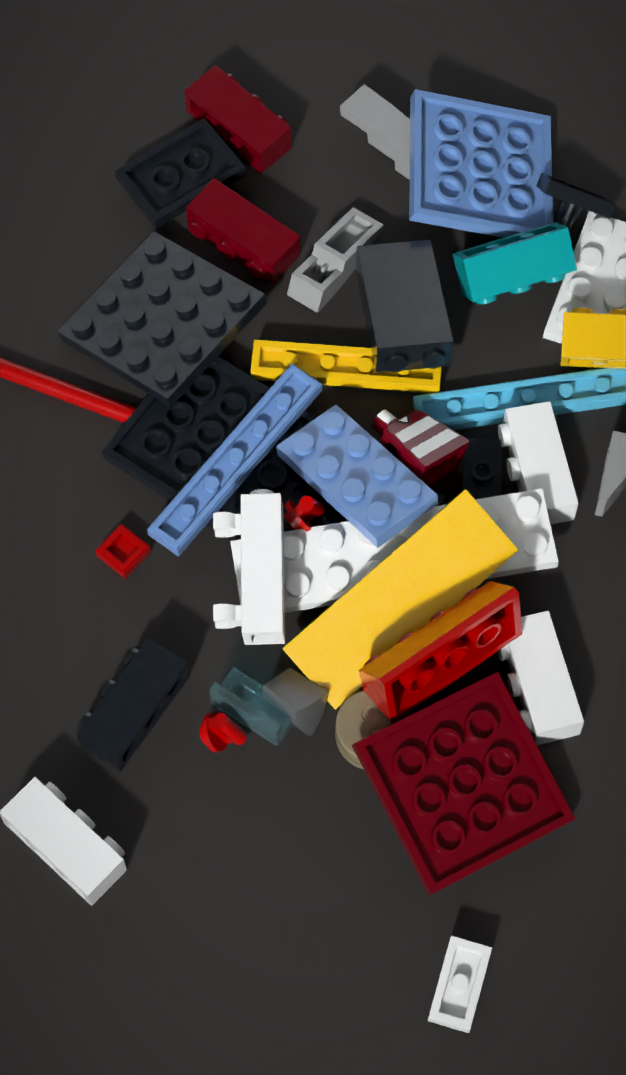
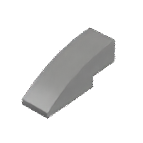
M353 207L314 244L312 255L292 273L287 295L318 313L356 269L357 246L373 245L382 231L383 224Z

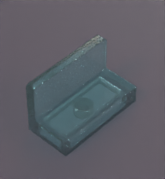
M233 667L221 685L214 682L209 688L211 704L275 746H278L293 726L290 716L262 698L263 685Z

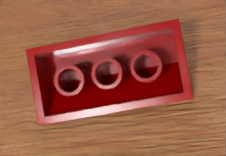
M493 581L488 582L481 588L470 590L462 598V601L448 610L436 613L428 624L416 632L405 634L394 647L384 654L371 657L364 664L363 668L359 670L363 691L389 722L393 724L522 635L519 592L512 586Z

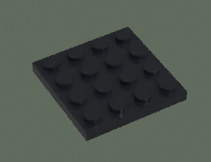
M153 231L57 333L64 343L169 407H172L267 304V300L263 292Z

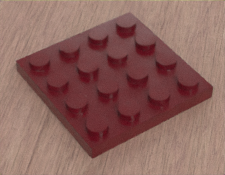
M498 672L352 745L428 896L575 820L570 807Z

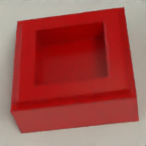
M121 523L95 550V553L100 560L126 579L151 553V547Z

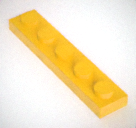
M254 340L250 373L251 377L256 380L276 382L288 367L294 364L322 383V385L437 393L440 390L441 367L376 373L371 348Z

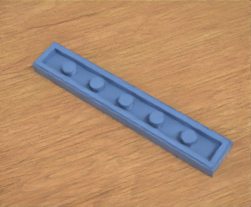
M291 364L147 529L148 535L179 557L213 518V513L219 511L322 391V383L294 364Z

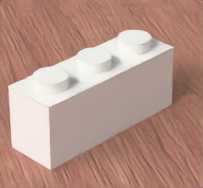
M551 402L505 409L503 423L498 425V437L501 439L502 447L508 448L510 458H507V471L510 480L517 482L519 492L543 488L550 524L574 520L579 503Z
M549 610L521 617L522 635L497 651L500 660H507L511 673L506 675L507 684L511 696H518L522 707L519 713L536 745L580 735L584 720Z
M34 777L0 810V816L10 830L92 906L127 871L124 859L122 858L125 852L111 837L107 836L104 840L101 839L93 831L96 825L82 810L77 809L73 813L63 803L66 800L65 795L53 783L49 781L44 786Z

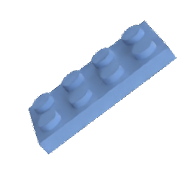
M337 405L331 407L276 446L278 456L377 548L438 505V495Z

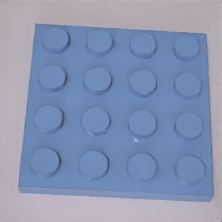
M417 89L414 90L410 97L409 221L502 238L553 223V197L544 194L536 187L541 173L552 176L551 116Z

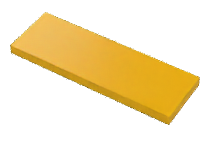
M464 489L282 649L310 681L319 687L322 686L329 690L327 701L336 710L362 687L359 670L363 668L364 664L371 657L384 654L394 647L405 634L416 632L428 624L436 613L448 610L459 603L466 593L480 585L519 550L471 494Z

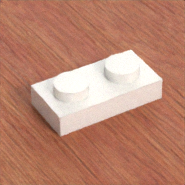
M455 936L450 937L428 1017L429 1022L466 1033L470 1032L492 947Z

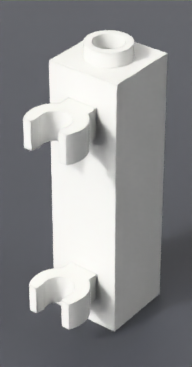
M258 489L250 492V494H241V514L230 512L213 513L215 537L224 538L241 535V605H213V621L218 629L241 626L245 645L285 644L284 521L281 493H274L267 489Z

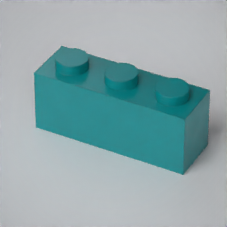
M557 222L453 253L462 296L478 305L494 302L497 300V295L509 291L511 294L529 291L532 289L531 284L541 281L554 283L564 280L565 274L577 270L569 229Z

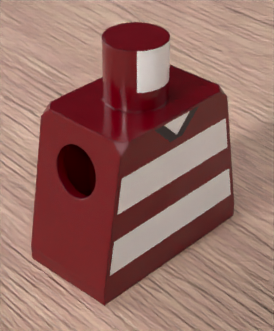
M382 410L374 418L371 425L382 436L379 443L428 487L458 470L470 442L459 433L418 410L401 419H397L387 410Z

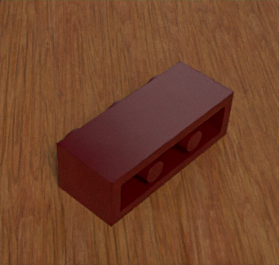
M216 65L184 90L186 111L197 121L205 118L228 147L260 174L291 149V126L283 116L275 115L271 112L259 96L247 92L240 86V83L232 74L224 73Z
M215 178L186 207L187 224L190 232L200 240L206 239L215 245L218 251L227 259H235L240 262L257 279L263 278L274 285L300 256V235Z

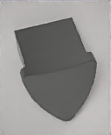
M290 667L263 685L262 698L290 716L296 728L309 736L314 733L323 716L329 690L322 686L319 687Z

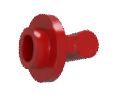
M303 496L297 506L290 500L284 504L288 511L284 514V518L294 530L303 529L305 532L311 530L310 527H313L310 521L314 517L323 515L325 512V505L310 496Z
M217 711L208 712L204 716L199 729L202 742L212 752L224 751L227 745L232 743L242 745L248 737L247 732L225 713Z

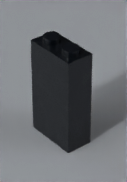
M431 240L357 246L356 275L375 372H400L403 370L435 369L451 366L453 337Z

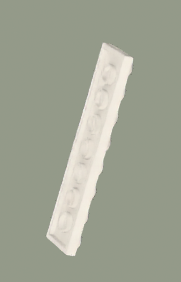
M543 488L476 499L477 503L519 550L487 579L558 567V557ZM446 505L435 506L379 548L371 543L349 521L310 527L311 530L305 532L303 529L284 532L285 613L331 606ZM241 539L230 542L241 605Z

